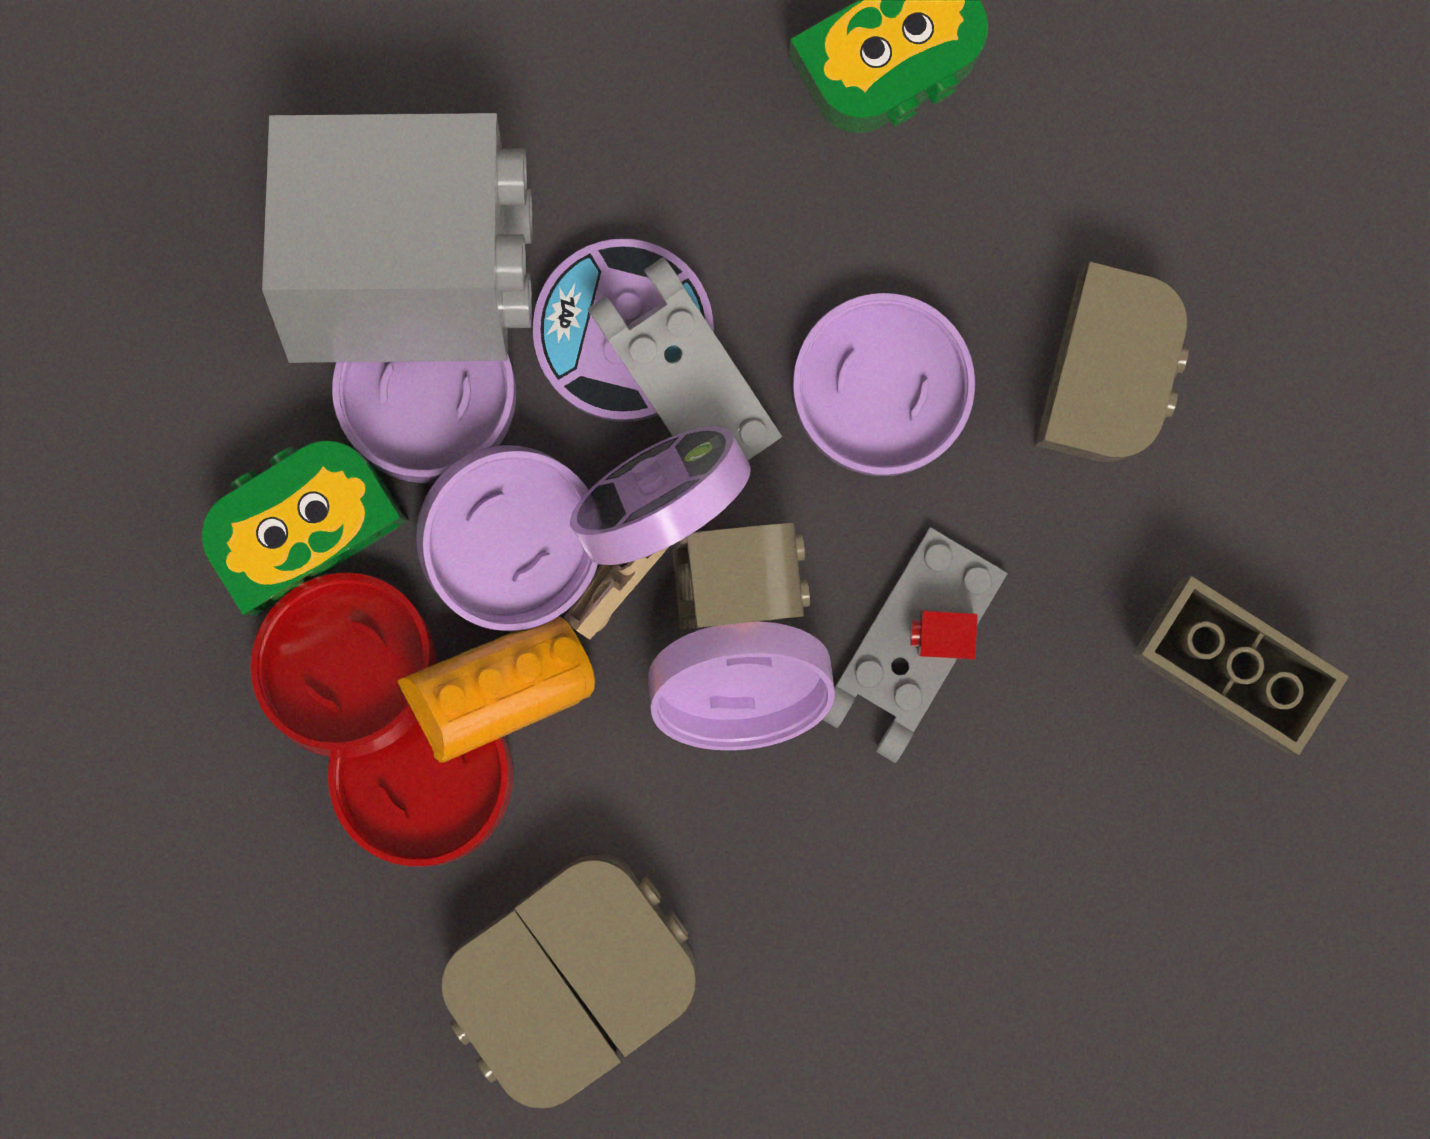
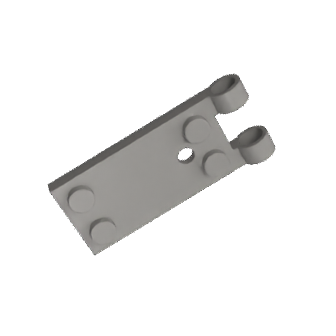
M664 257L644 269L664 301L639 319L626 326L607 296L587 309L672 436L702 427H724L733 434L747 460L782 437ZM672 345L678 346L680 348L679 358L675 361H667L664 357L665 350Z
M930 527L835 685L833 705L822 720L838 728L857 694L895 716L880 741L876 752L896 763L957 660L955 658L918 656V647L910 646L911 620L920 619V610L978 614V625L1008 573ZM896 658H904L908 662L909 668L904 675H896L892 671L891 664Z

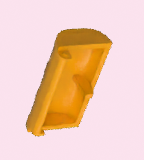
M560 616L533 628L514 631L397 681L434 751V757L442 763L574 706L583 699L590 697L595 687L594 672L589 658L569 623Z

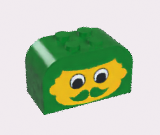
M858 0L791 38L788 57L822 116L836 128L851 133H865L876 130L890 121L893 127H896L917 114L916 109L925 101L930 99L931 103L935 105L956 92L954 87L972 71L985 45L988 34L987 14L980 0Z
M319 441L297 450L291 446L269 460L272 464L271 468L258 474L254 470L233 481L230 485L234 491L222 497L210 509L202 529L203 548L208 560L242 615H258L276 604L294 588L323 575L409 521L379 471L357 450L334 441Z

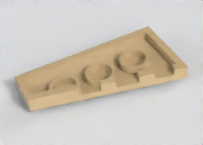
M668 547L631 562L616 565L600 564L589 586L571 606L563 619L576 631L591 639L596 632L606 626L612 613Z

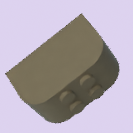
M1089 262L1078 273L1035 446L1093 461L1115 462L1135 455L1152 444L1162 428L1163 421L1166 417L1171 418L1174 413L1178 398V391L1172 390L1174 378L1177 373H1183L1189 355V347L1183 345L1187 330V314L1181 298L1174 289L1156 278L1094 262Z
M794 523L693 532L671 545L680 630L804 616L803 607L810 606L807 579H800L798 561L805 559L804 540L802 533H795Z
M1193 576L1180 578L1132 653L1144 665L1248 732L1284 752L1300 755L1349 676Z
M589 854L572 861L521 899L514 909L623 1056L626 1057L676 1020L687 1009L695 991L696 964L693 953L685 942L689 934L687 929L674 912L666 916L659 907L658 903L661 902L660 898L662 896L650 879L644 876L639 880L633 870L616 857L606 854Z
M514 906L459 947L444 970L442 994L449 1012L454 1017V1020L450 1022L454 1033L464 1045L471 1042L481 1056L476 1062L485 1077L491 1083L498 1080L511 1098L525 1106L550 1108L564 1103L621 1063L623 1054L514 909L516 906Z

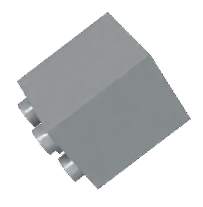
M497 113L269 115L262 291L288 362L507 361L508 328H531L530 273H526L525 244H532L533 212L531 189H527L525 148H502Z

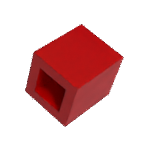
M920 610V619L911 620L910 646L918 647V656L975 660L978 614Z

